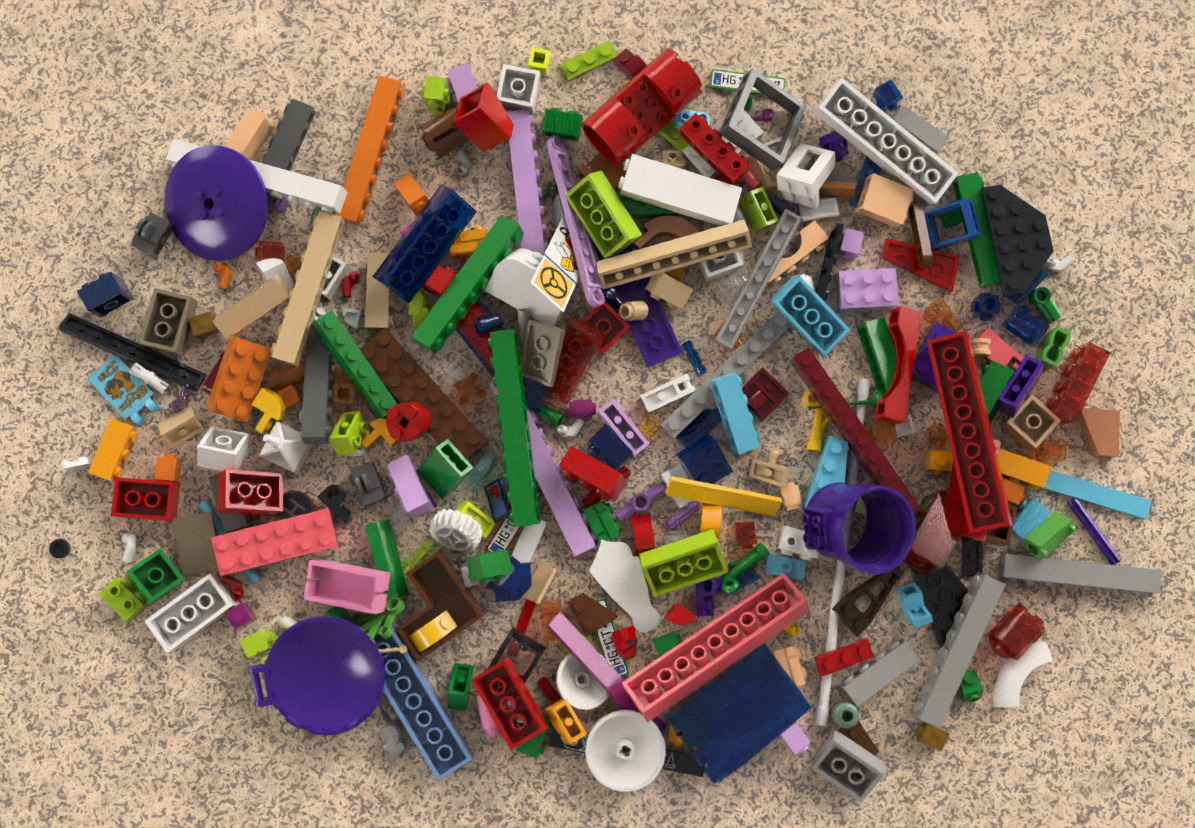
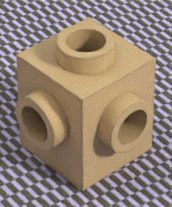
M681 150L662 151V159H659V162L680 169H686V159L682 158Z

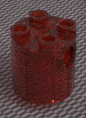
M1020 602L1014 605L988 632L991 648L1000 657L1016 661L1045 632L1043 620L1037 615L1032 616L1028 613V609Z

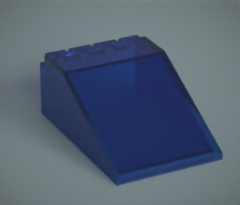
M763 643L670 709L666 718L676 733L684 731L679 738L688 750L696 747V750L691 753L700 767L706 763L709 765L703 771L710 781L715 784L718 781L721 782L745 765L809 711L812 706L768 646Z

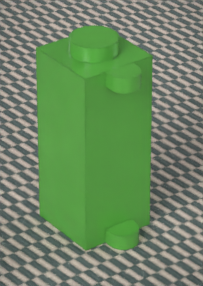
M1054 512L1024 538L1025 550L1027 553L1042 560L1077 529L1072 525L1068 517Z

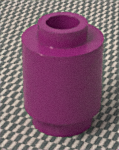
M592 399L569 402V417H574V419H592V415H596V403H592Z

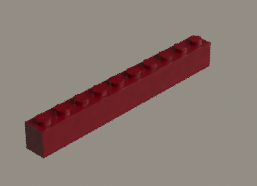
M808 347L794 356L789 362L844 441L848 442L849 448L874 484L896 490L909 502L913 513L921 508L810 348Z

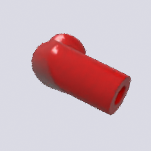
M350 272L342 279L343 298L352 297L351 288L360 280L358 272Z
M225 575L221 582L229 586L233 600H241L244 595L242 583L230 575Z

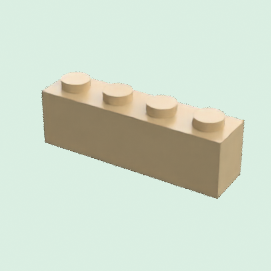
M368 252L365 306L366 330L381 331L386 328L390 331V326L394 325V315H391V307L395 305L392 289H395L396 280L395 277H392L393 270H396V259H393L391 253Z
M275 275L220 313L212 322L226 340L230 338V335L238 337L243 333V328L246 326L251 328L259 322L257 320L262 315L267 317L274 312L273 308L279 305L281 307L289 301L290 290L281 278Z

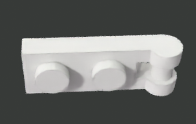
M685 374L640 395L648 414L694 393L696 389L689 381V374ZM683 384L685 390L680 391L678 385Z

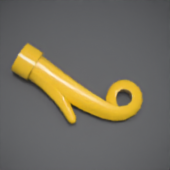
M810 391L803 394L802 401L807 407L820 406L817 400L812 403L809 402L808 397H814ZM822 408L815 409L810 439L807 441L806 451L816 450V453H822L823 435L831 421L828 417L824 421V410Z

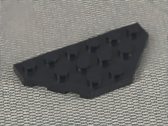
M1002 185L982 187L980 193L1003 298L1022 295L1054 252L1046 215Z

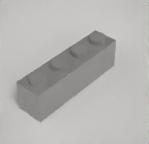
M899 639L889 645L891 649L885 653L881 651L874 656L875 661L871 664H863L858 668L859 673L855 676L851 674L842 681L844 684L840 687L854 706L859 707L920 661L907 641H899Z

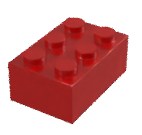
M570 446L559 464L563 470L562 473L568 480L573 483L578 481L585 490L591 493L594 490L601 499L607 502L609 500L615 502L627 483L620 472L573 446Z
M225 469L218 474V513L275 517L283 512V473Z
M115 477L111 516L173 522L172 518L177 517L181 483Z

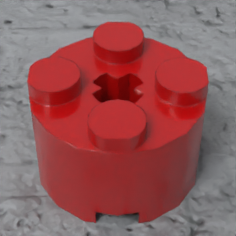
M408 401L394 405L387 412L386 426L390 436L395 440L409 442L421 438L430 428L431 417L429 411L417 401Z

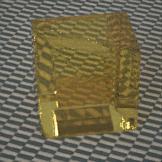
M645 412L638 430L649 437L655 438L663 420Z

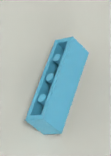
M728 373L710 380L732 453L742 454L760 447L758 442L760 440L759 434L754 429V419L747 407L748 399L743 394L741 388V378L736 373Z

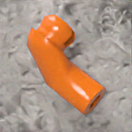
M217 262L214 264V270L221 277L218 288L228 290L232 272L225 263Z

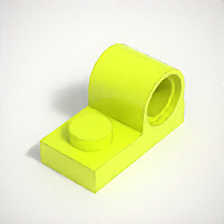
M462 500L456 509L460 513L465 512V515L477 520V523L481 525L483 530L481 537L484 539L487 538L496 525L495 521L469 501Z

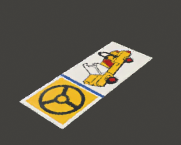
M563 215L531 281V284L562 312H564L580 276L565 215Z

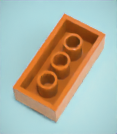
M230 335L206 409L213 413L248 422L253 408L251 404L257 396L271 355V348Z

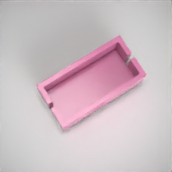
M324 559L309 560L307 578H320L319 580L306 582L304 600L371 614L385 612L387 594H384V591L388 590L389 572Z

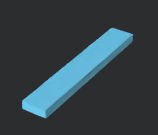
M1050 470L1044 489L1142 519H1147L1151 500Z

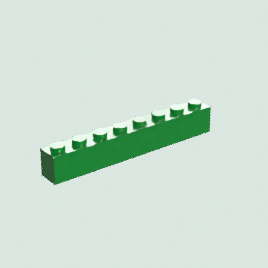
M503 215L499 217L411 336L417 345L434 355L443 348L447 338L455 332L458 323L466 317L467 311L472 304L477 302L483 289L487 288L496 266L510 255L516 244L522 240L524 233L519 224Z

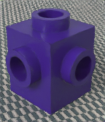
M833 131L819 138L822 149L835 152V162L843 160L842 157L849 155L848 142L838 132Z

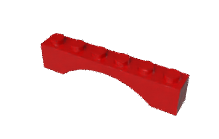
M899 306L890 312L888 329L893 337L896 348V371L889 389L877 401L875 420L897 425L904 423L907 419L908 401L911 396L910 386L913 380V364L916 360L915 350L918 344V329L921 324V312Z

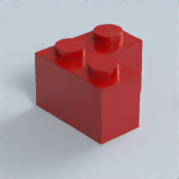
M430 264L418 284L440 299L457 275L449 267L444 269L438 265L436 268Z

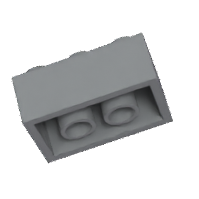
M835 729L814 755L811 769L862 803L885 775V762Z

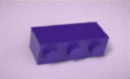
M1025 355L998 397L996 410L1014 419L1042 375L1044 363Z

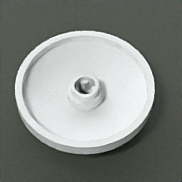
M618 710L603 716L592 727L586 741V760L591 773L601 784L616 791H635L647 786L658 776L665 761V742L660 729L653 720L647 723L642 714L637 711ZM622 746H626L629 749L624 751L622 750Z

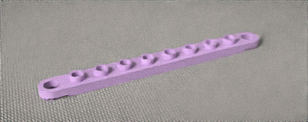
M554 135L547 140L551 164L585 297L592 307L597 308L604 303L605 297L601 290L602 285L589 234L565 197V194L576 186L568 153L565 151L566 146L562 142L563 140L560 139L561 137Z

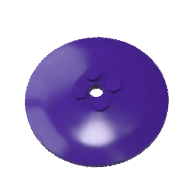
M207 145L191 150L175 164L166 184L165 210L168 221L173 224L171 228L173 233L187 250L207 260L224 261L243 255L256 244L266 224L268 198L264 182L250 160L232 148L220 145ZM210 198L214 202V206L212 209L208 206V201Z

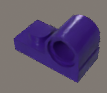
M714 577L696 583V616H714L715 605L713 596L724 593L721 588L723 581L721 577Z

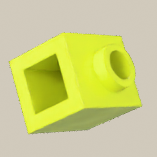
M532 47L528 69L540 71L541 77H547L551 62V51Z

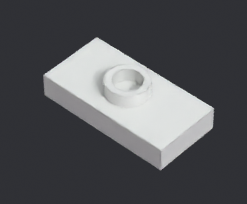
M836 197L819 200V205L816 209L798 204L802 223L839 217Z

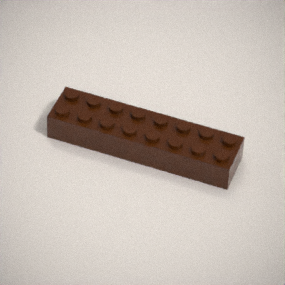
M386 328L381 330L360 349L380 380L401 403L417 401L425 409L427 408L431 417V425L427 432L439 445L448 439L464 458L469 461L489 443Z

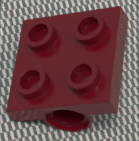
M763 367L742 387L743 394L748 399L747 407L762 421L790 394Z

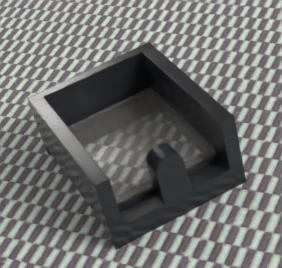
M513 627L487 669L510 657L525 683L546 647Z

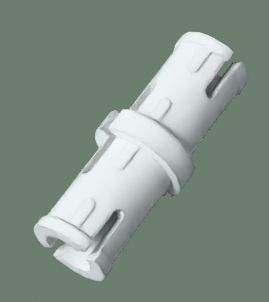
M135 363L129 371L130 374L142 380L143 384L153 387L161 394L169 386V383L157 377L153 371L146 370L138 363Z

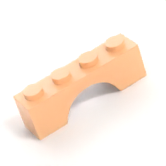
M815 220L797 235L799 240L797 253L791 257L779 260L766 286L770 284L776 285L782 280L781 276L784 273L789 275L797 268L796 264L800 261L805 263L812 257L810 254L813 251L819 252L827 246L825 242L829 237Z

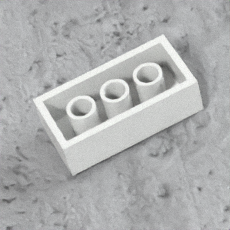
M743 109L736 126L759 141L764 132ZM726 115L711 128L720 131ZM722 136L726 143L729 142L734 146L735 152L739 156L745 152ZM690 145L682 150V158L686 159V164L694 173L708 178H714L718 174Z
M210 573L146 619L145 623L166 653H172L238 604L232 599L231 594L217 574Z

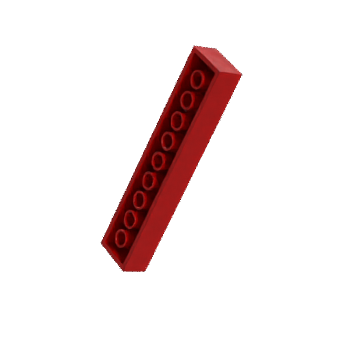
M967 331L927 340L969 533L975 534L1011 527L1013 523L970 334Z

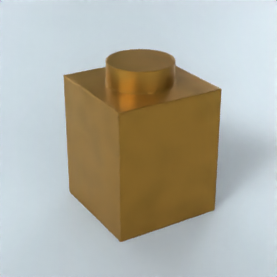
M209 311L188 318L194 337L201 339L220 333L212 322L216 317L214 313Z
M924 721L918 725L915 732L917 740L941 752L950 734Z

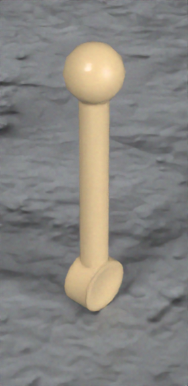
M402 645L399 648L378 650L380 653H405L407 647Z

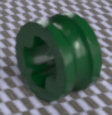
M550 181L548 182L544 198L550 197L551 200H554L557 183L553 185Z

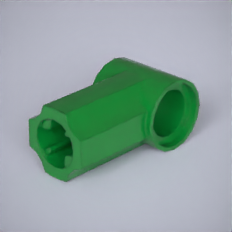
M1039 287L1029 293V302L1036 307L1047 325L1063 316L1052 300L1051 292L1048 288ZM1037 292L1042 295L1041 301L1037 298Z

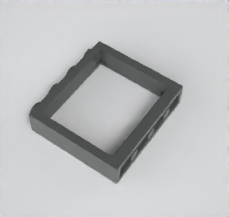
M752 68L742 77L719 134L773 171L780 165L783 166L787 161L786 155L793 146L792 140L799 131L798 125L805 116L804 110L806 105ZM753 87L792 114L776 153L736 126Z

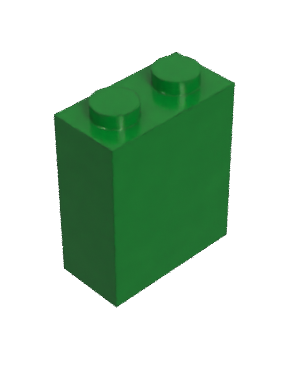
M447 439L434 448L417 472L440 498L444 499L460 485L472 471L473 466Z

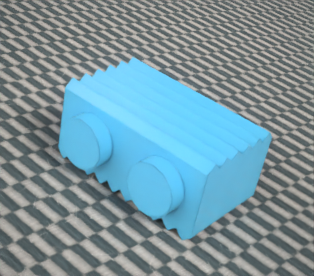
M1035 498L1024 499L1018 505L1019 510L1016 513L1012 534L1023 543H1025L1024 538L1044 522L1051 513L1050 510L1045 508Z

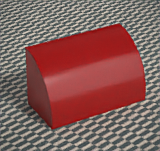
M675 602L664 616L666 620L677 625L689 624L697 618L678 602Z

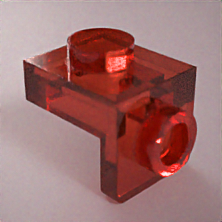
M754 521L734 523L737 546H741L742 550L753 549V545L758 544Z

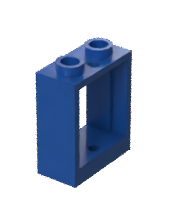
M969 198L924 212L930 245L933 249L941 250L982 236L973 201ZM962 209L968 234L941 242L935 217Z

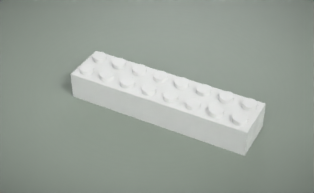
M843 78L834 83L813 111L815 115L900 184L914 189L913 194L927 206L937 203L958 175V172Z

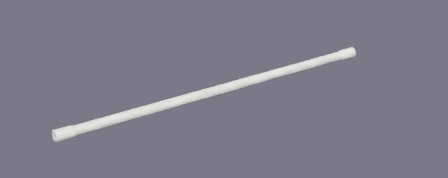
M859 379L857 401L867 400L870 388L869 379ZM866 404L856 406V415L863 425ZM852 451L850 453L847 484L856 485L859 461ZM854 504L847 513L843 528V539L847 552ZM839 560L836 563L825 653L836 649L839 617L832 608L842 599L846 565ZM832 673L822 676L815 725L827 726Z

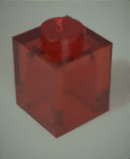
M259 241L258 247L255 248V257L258 261L276 258L284 262L285 245L277 241Z

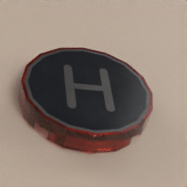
M300 490L285 492L283 494V512L276 515L277 519L283 520L314 512V503L307 493Z

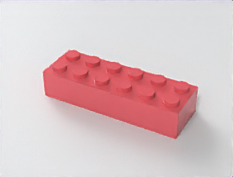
M329 508L211 537L220 576L339 547Z

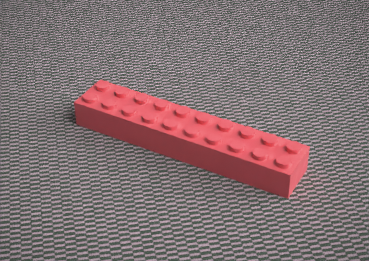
M783 573L622 682V685L648 723L810 612L808 600Z

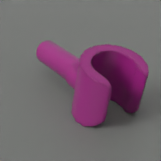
M763 109V115L751 118L754 122L759 120L769 122L773 118V110Z

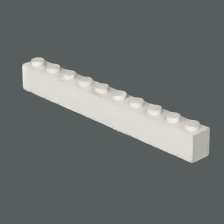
M173 139L166 160L174 168L175 164L186 153L202 146ZM250 160L258 170L264 182L266 192L270 193L272 197L277 199L284 197L294 204L301 202L312 209L319 207L322 211L330 214L341 212L348 194L341 185Z

